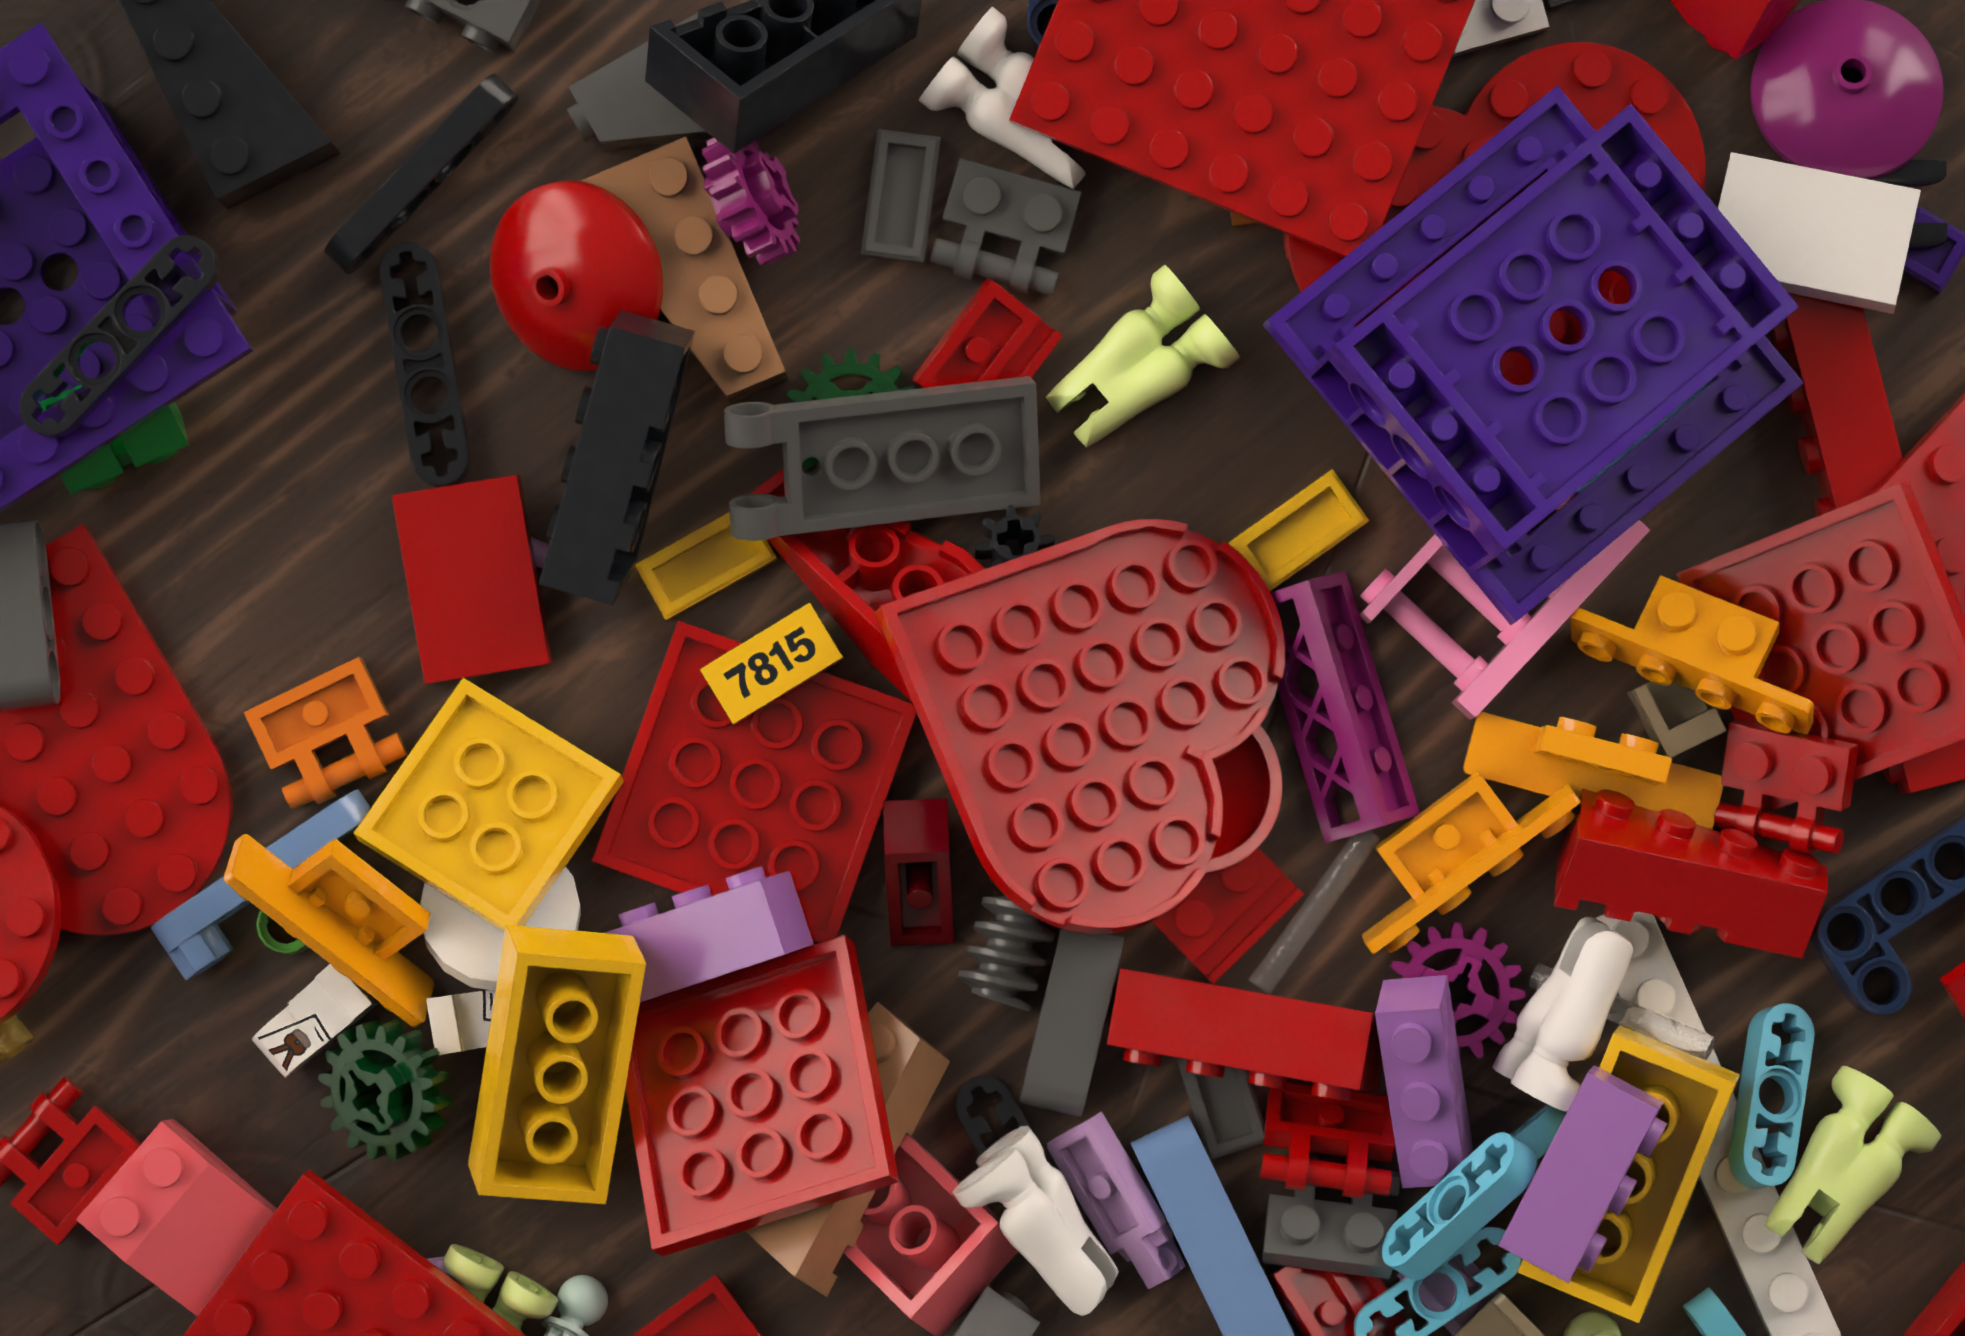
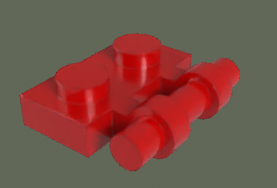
M1742 719L1730 722L1721 785L1745 790L1742 806L1720 802L1715 811V826L1742 831L1752 836L1757 842L1762 837L1790 844L1791 850L1812 855L1816 850L1838 854L1843 844L1844 831L1840 828L1823 825L1825 808L1841 812L1850 807L1859 745L1811 734L1803 735L1793 730L1787 734L1779 733L1766 728L1760 723ZM1771 796L1799 802L1796 818L1769 813Z
M63 1076L48 1094L42 1091L29 1106L33 1112L11 1137L4 1135L0 1139V1188L13 1173L26 1183L9 1204L57 1246L63 1244L80 1224L76 1220L78 1216L142 1144L99 1105L93 1106L80 1123L71 1116L68 1109L80 1097L83 1091L66 1076ZM52 1129L64 1141L41 1166L32 1158L30 1153Z
M1287 1083L1286 1090L1269 1087L1263 1145L1286 1148L1289 1151L1288 1156L1263 1153L1260 1179L1285 1182V1189L1304 1191L1306 1185L1343 1190L1342 1196L1362 1199L1364 1193L1389 1196L1392 1170L1367 1167V1160L1389 1163L1392 1160L1395 1139L1388 1096L1351 1091L1350 1101L1312 1095V1086ZM1310 1152L1345 1156L1346 1164L1309 1159Z

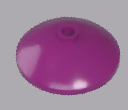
M1824 0L1810 4L1789 15L1765 40L1753 67L1750 86L1751 105L1756 123L1769 146L1788 164L1874 180L1893 173L1906 165L1928 142L1941 113L1943 78L1937 57L1925 36L1915 25L1896 11L1866 0ZM1845 68H1855L1861 72L1863 80L1858 83L1847 82L1842 77L1841 71Z

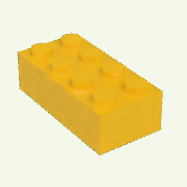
M506 925L468 1161L478 1195L606 1204L646 962L634 936Z
M1619 1025L1612 1034L1599 1068L1663 1101L1664 1103L1656 1118L1666 1122L1667 1125L1651 1156L1648 1158L1637 1153L1626 1175L1636 1180L1637 1183L1620 1215L1618 1216L1608 1210L1596 1233L1607 1238V1241L1590 1273L1578 1268L1570 1282L1567 1283L1524 1259L1517 1273L1639 1323L1652 1296L1740 1074Z

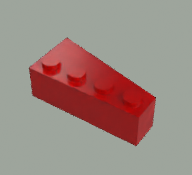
M1120 968L1107 1045L1125 1048L1124 1061L1161 1067L1162 1057L1167 1055L1187 1059L1185 1072L1218 1078L1224 1077L1225 1066L1250 1070L1248 1079L1250 1084L1286 1090L1288 1078L1313 1082L1312 1095L1350 1101L1351 1089L1378 1091L1383 1062L1375 1013Z

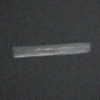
M1371 830L1351 836L1249 978L1251 982L1268 994L1272 992L1381 840L1379 836Z
M1539 963L1532 973L1529 986L1538 990L1551 975L1553 969ZM1616 995L1607 1016L1609 1021L1704 1061L1709 1058L1716 1038Z

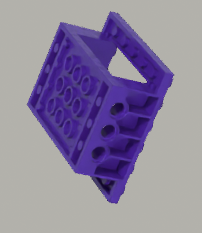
M39 23L0 48V124L17 113L22 112L37 136L0 160V293L9 290L17 291L22 295L25 303L24 313L17 322L10 325L0 324V514L254 351L232 318L233 315L238 313L237 309L219 281H217L211 291L84 422L69 435L60 438L44 437L28 428L21 418L20 399L30 382L165 243L174 237L188 235L104 102L80 81L48 29L42 23ZM182 251L174 259L180 269L168 284L158 274L149 283L166 293L175 306L183 296L177 294L172 288L185 276L192 278L194 281L202 276L204 272L200 269L198 263L203 256L198 252L191 257ZM57 257H71L78 266L76 282L66 290H52L45 279V271L48 264ZM148 295L138 296L131 300L126 308V321L130 328L135 331L143 332L150 330L160 320L161 308L156 298ZM97 342L90 344L84 349L80 357L81 370L88 378L98 379L105 377L111 372L115 364L114 351L107 343ZM67 368L58 376V378L70 384L64 391L80 385V383L72 378ZM82 386L76 392L84 400L91 390ZM44 393L40 396L37 402L43 401L52 396ZM64 399L43 411L38 417L40 423L47 418L57 422L63 420L66 413L60 405Z
M1558 85L1263 324L1510 625L1521 619L1803 384L1799 376L1765 337L1769 331L1799 307L1632 104L1596 132ZM1540 174L1542 175V176H1541L1539 179H1537L1533 184H1531L1528 188H1526L1523 192H1521L1517 197H1515L1512 201H1510L1507 205H1505L1501 210H1499L1496 214H1494L1491 218H1489L1485 223H1483L1480 227H1478L1475 231H1473L1469 236H1467L1464 240H1462L1459 244H1457L1453 249H1451L1448 253H1446L1443 257H1441L1437 262H1435L1432 266H1430L1427 270H1425L1421 275H1419L1416 279H1414L1411 283H1409L1405 288H1403L1400 292H1398L1395 296H1393L1389 301H1387L1384 305H1382L1379 309H1377L1373 314H1371L1368 318H1366L1363 322H1361L1357 327H1355V325H1356L1359 321H1361L1364 317H1366L1369 313H1371L1375 308H1377L1380 304H1382L1385 300H1387L1391 295H1393L1396 291H1398L1401 287H1403L1407 282H1409L1412 278H1414L1417 274H1419L1423 269H1425L1428 265H1430L1433 261H1435L1439 256H1441L1444 252H1446L1449 248H1451L1455 243H1457L1460 239H1462L1465 235H1467L1471 230H1473L1476 226H1478L1481 222H1483L1487 217H1489L1492 213H1494L1497 209H1499L1502 205H1504L1508 200H1510L1513 196H1515L1518 192H1520L1524 187H1526L1529 183H1531L1534 179H1536ZM1614 271L1626 278L1630 286V297L1627 303L1620 305L1612 304L1602 297L1598 281L1603 272ZM1565 311L1578 319L1582 332L1577 344H1562L1552 336L1549 321L1553 313ZM1511 351L1519 352L1528 358L1532 365V378L1528 384L1514 385L1503 377L1500 371V360L1504 353ZM1710 380L1712 381L1710 385H1708L1704 390H1702L1698 395H1696L1680 410L1673 414L1669 419H1667L1663 424H1661L1657 429H1655L1639 444L1632 448L1628 453H1626L1622 458H1620L1616 463H1614L1598 478L1591 482L1587 487H1585L1581 492H1579L1575 497H1573L1557 512L1550 516L1546 521H1544L1528 536L1526 535V533L1529 530H1531L1535 525L1542 521L1546 516H1548L1552 511H1554L1558 506H1560L1576 491L1583 487L1587 482H1589L1593 477H1595L1599 472H1601L1617 457L1624 453L1628 448H1630L1634 443H1636L1652 428L1659 424L1663 419H1665L1669 414H1671L1675 409H1677L1693 394L1700 390Z

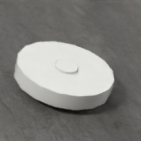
M566 866L525 926L578 931L581 915L580 902L574 877ZM424 882L420 905L431 913L427 930L423 933L426 948L444 972L470 987L496 991L505 932Z

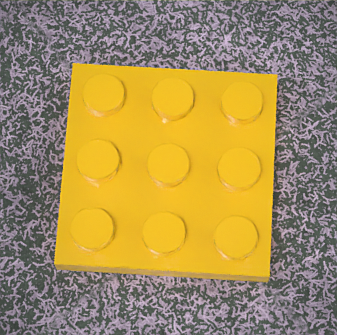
M462 678L355 830L354 835L364 845L505 932L506 925L525 926L624 781L620 773L467 679Z

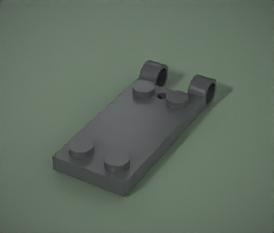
M1030 376L777 405L764 402H743L730 405L724 409L725 442L727 445L736 448H759L782 443L785 496L748 494L733 498L729 502L731 535L740 540H766L783 535L1007 509L1008 505H1013L1014 508L1041 505L1036 382ZM810 457L816 458L818 464L813 471L805 472L802 470V463L805 459Z

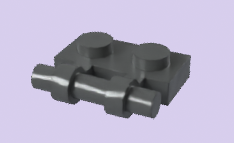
M959 158L942 221L966 228L961 244L936 238L930 262L954 268L953 275L972 280L973 274L1007 283L1009 284L1008 291L1027 295L1028 290L1053 296L1059 272L1036 266V261L1040 250L1061 256L1065 255L1082 192ZM985 234L1021 244L1016 260L981 250Z
M1310 1153L1309 1159L1319 1160V1154ZM1367 1160V1167L1376 1168V1161ZM1392 1170L1390 1196H1398L1400 1171ZM1306 1185L1304 1191L1294 1190V1197L1269 1195L1262 1263L1390 1279L1393 1268L1383 1261L1382 1245L1387 1232L1397 1221V1210L1372 1207L1373 1194L1364 1193L1362 1199L1351 1198V1204L1315 1200L1316 1186Z

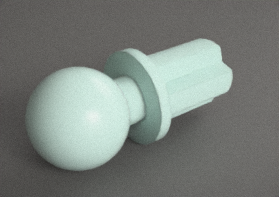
M578 1275L568 1279L561 1286L557 1296L559 1300L557 1306L561 1316L560 1318L545 1317L543 1326L547 1330L544 1336H589L582 1330L583 1327L599 1321L607 1310L608 1295L603 1284L596 1278L588 1275Z

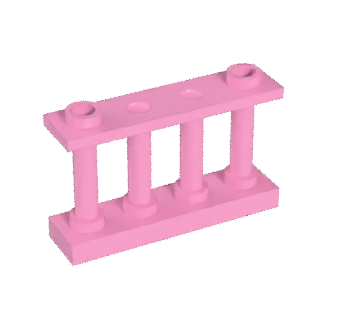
M1575 492L1572 496H1570L1566 501H1564L1560 506H1558L1556 510L1558 511L1561 507H1563L1567 502H1569L1573 497H1575L1577 493ZM1638 520L1547 596L1549 599L1533 616L1527 613L1512 625L1507 622L1446 546L1434 534L1396 576L1385 568L1366 588L1360 597L1369 605L1360 613V618L1368 625L1382 609L1386 611L1457 678L1454 684L1462 692L1451 703L1471 720L1489 704L1643 539L1650 529ZM1425 563L1429 564L1501 631L1497 637L1505 646L1489 663L1480 655L1476 659L1471 657L1401 591Z

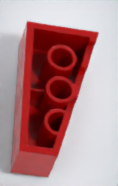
M1582 788L1579 796L1581 802L1575 807L1573 812L1575 818L1569 823L1558 854L1554 906L1576 910L1580 899L1606 905L1603 912L1608 918L1631 922L1635 912L1656 915L1659 920L1665 923L1667 930L1691 935L1692 932L1702 931L1704 926L1717 928L1716 934L1726 943L1803 958L1828 893L1827 866L1820 864L1814 856L1793 851L1791 848H1786L1781 852L1759 845L1752 836L1739 830L1723 829L1719 832L1697 825L1690 816L1676 810L1663 809L1660 812L1637 806L1631 798L1617 791L1603 789L1596 793Z

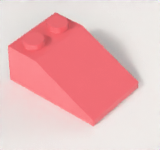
M173 1118L161 1121L76 1220L126 1264L198 1316L277 1208Z
M905 1135L895 1153L899 1182L885 1186L884 1189H876L860 1220L865 1225L853 1248L847 1245L843 1253L911 1320L932 1335L942 1336L1018 1251L1003 1235L1000 1229V1218L986 1205L978 1208L962 1206L952 1193L960 1181L910 1135Z

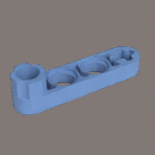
M359 789L354 790L296 827L266 849L290 868L294 869L336 838L339 842H342L353 835L371 807ZM223 876L151 926V930L185 981H189L210 969L234 951L218 924L251 902L240 897L233 888L226 884Z

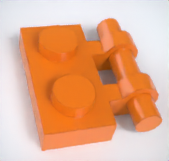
M357 657L244 712L270 769L275 771L295 761L303 778L282 787L284 797L292 810L314 800L320 805L335 798L334 790L366 775L372 780L388 772L386 765L408 755L404 743L397 732L374 742L367 729L368 725L389 716V713L361 657ZM347 736L355 753L323 768L315 751Z

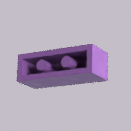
M760 866L725 878L729 891L712 896L707 884L672 896L675 906L673 910L659 914L656 904L651 903L619 914L622 927L605 933L634 936L646 962L640 1002L813 945L814 943L790 871L766 878L763 867Z
M1439 975L1383 980L1375 1017L1402 1188L1436 1186L1473 1152L1448 976Z
M1593 1065L1586 1074L1498 1246L1567 1283L1570 1282L1578 1268L1590 1273L1607 1241V1238L1596 1233L1608 1210L1619 1216L1637 1183L1636 1180L1626 1175L1637 1153L1648 1158L1651 1156L1667 1125L1666 1122L1656 1118L1664 1102Z

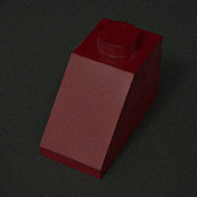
M947 798L883 801L884 857L891 946L954 943Z

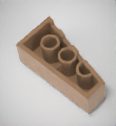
M686 136L581 180L602 187L622 199L634 210L648 229L657 248L662 266L663 299L660 311L670 324L695 331L690 351L730 404L789 380L731 241L716 222V211L709 194L704 189L703 175Z
M877 1002L869 1011L868 1016L895 1155L904 1136L913 1134L950 1061L909 1025ZM876 1190L745 1230V1232L795 1278L827 1297L838 1277L833 1274V1271L846 1246L848 1245L853 1248L865 1225L860 1220Z

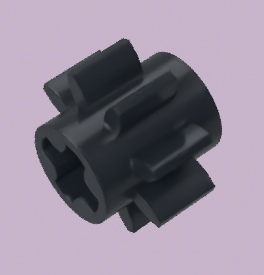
M1008 505L1006 517L1002 518L998 523L989 518L983 519L982 532L991 541H984L975 545V558L980 560L990 559V567L1053 546L1055 538L1051 535L1040 536L1038 529L1041 514L1039 512L1027 518L1022 515H1016L1013 505ZM1018 539L1020 549H1024L1023 555H1011L1009 546H1006V540Z

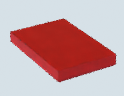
M520 474L392 495L424 683L533 667L553 662Z

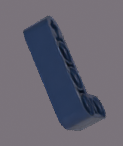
M1965 813L1822 907L1810 937V942L1847 1000L1857 1010L1867 1014L1889 1015L1899 1011L1908 1002L1912 992V980L1906 967L1888 940L1965 889ZM1946 843L1955 846L1963 857V867L1960 873L1951 880L1943 878L1937 872L1934 865V857L1937 850ZM1893 878L1902 881L1910 893V901L1907 908L1898 915L1889 913L1881 902L1882 888ZM1841 913L1849 916L1857 928V936L1854 943L1842 951L1835 948L1827 937V927L1830 920ZM1877 967L1884 969L1892 980L1890 996L1879 1004L1871 1002L1863 991V981L1866 974Z

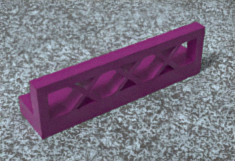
M1346 571L1309 579L1271 592L1276 605L1291 600L1294 601L1301 624L1295 639L1284 633L1285 667L1283 678L1279 681L1277 688L1324 842H1332L1417 816L1420 811ZM1302 663L1315 670L1319 688L1314 700L1303 694L1300 689L1297 676ZM1321 724L1333 731L1338 749L1333 762L1323 756L1318 748L1316 736ZM1340 785L1353 794L1360 820L1342 825L1334 800Z

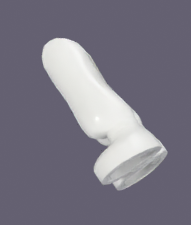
M992 6L967 36L957 55L993 79L996 83V88L988 89L983 84H980L969 69L953 56L931 81L919 101L932 111L951 107L961 108L966 113L968 124L977 133L1015 152L1057 181L1074 189L1086 175L1085 171L1066 152L1054 145L1052 139L1012 124L1009 121L1034 58L1024 52L1012 53L1010 50H1007L1004 43L1007 30L1006 18Z
M1585 917L1579 920L1571 932L1551 975L1520 1012L1517 1018V1030L1514 1033V1037L1502 1047L1492 1068L1501 1075L1510 1078L1511 1084L1554 1108L1567 1112L1581 1086L1570 1077L1567 1066L1569 1061L1585 1060L1591 1057L1595 1051L1609 1010L1634 951L1632 944L1625 937L1611 931L1607 924L1594 917Z
M1021 1126L1006 1134L986 1149L976 1161L979 1168L963 1179L954 1188L952 1193L959 1203L966 1208H978L994 1202L1002 1203L1006 1209L1003 1211L1000 1219V1229L1010 1244L1037 1270L1050 1288L1073 1313L1081 1316L1090 1314L1104 1299L1106 1291L1113 1286L1119 1271L1112 1258L1084 1222L1070 1187L1061 1171L1052 1167L1047 1162L1043 1147L1029 1126Z

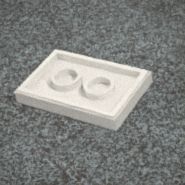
M1731 152L1718 209L1787 293L1894 314L1921 190Z

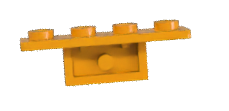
M1661 575L1634 629L1579 607L1570 617L1571 640L1577 643L1578 648L1583 653L1596 660L1610 662L1613 658L1636 667L1637 672L1653 683L1668 686L1674 682L1694 690L1698 698L1713 707L1725 710L1730 709L1731 706L1755 715L1756 720L1760 724L1775 732L1787 734L1793 730L1803 735H1808L1812 727L1814 703L1811 700L1757 679L1779 634L1780 622Z
M1481 712L1476 716L1463 764V772L1467 775H1472L1479 771L1486 780L1546 796H1551L1566 784L1571 787L1578 798L1582 788L1596 793L1603 789L1613 790L1628 796L1637 806L1660 812L1663 809L1676 810L1690 816L1697 825L1713 829L1715 811L1719 805L1724 785H1721L1722 776L1672 763V758L1656 754L1659 746L1658 742L1623 733L1621 734L1619 744L1594 737L1597 726L1565 717H1559L1557 727L1550 725L1538 727Z
M1476 771L1375 846L1378 853L1412 898L1362 934L1365 945L1372 954L1378 952L1383 947L1391 953L1404 946L1419 933L1420 929L1416 923L1429 913L1437 909L1443 915L1453 910L1472 893L1468 887L1470 883L1487 871H1489L1492 877L1503 873L1522 858L1523 852L1520 850V847L1539 833H1541L1544 839H1547L1571 823L1575 818V814L1571 809L1581 802L1571 787L1566 784L1515 821L1480 772Z
M248 834L242 835L234 842L224 874V881L240 897L250 901L281 925L288 934L303 942L330 963L337 972L347 976L378 1000L385 1009L396 1014L411 1027L416 1028L426 1020L428 1012L426 998H431L435 985L434 980L398 951L427 930L430 912L336 838L294 869L290 868Z

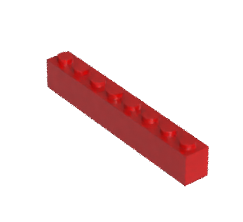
M1789 293L1799 307L1769 331L1768 334L1771 344L1777 351H1784L1786 362L1803 381V384L1785 399L1790 412H1800L1806 435L1798 439L1801 461L1807 475L1816 473L1822 498L1814 501L1817 517L1867 497L1903 457L1864 309ZM1965 739L1883 769L1887 783H1897L1899 794L1901 795L1964 780Z

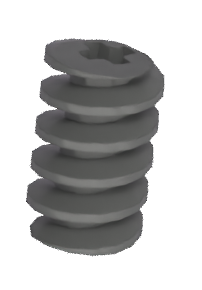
M1006 895L983 897L981 905L994 914L996 918L991 921H975L973 929L988 940L987 945L967 946L965 953L976 961L980 967L973 970H959L957 978L972 989L971 993L1030 1012L1031 1006L1019 998L1017 992L1037 991L1039 982L1025 972V968L1046 965L1047 958L1036 950L1033 944L1034 942H1053L1055 933L1042 924L1041 920L1015 905Z

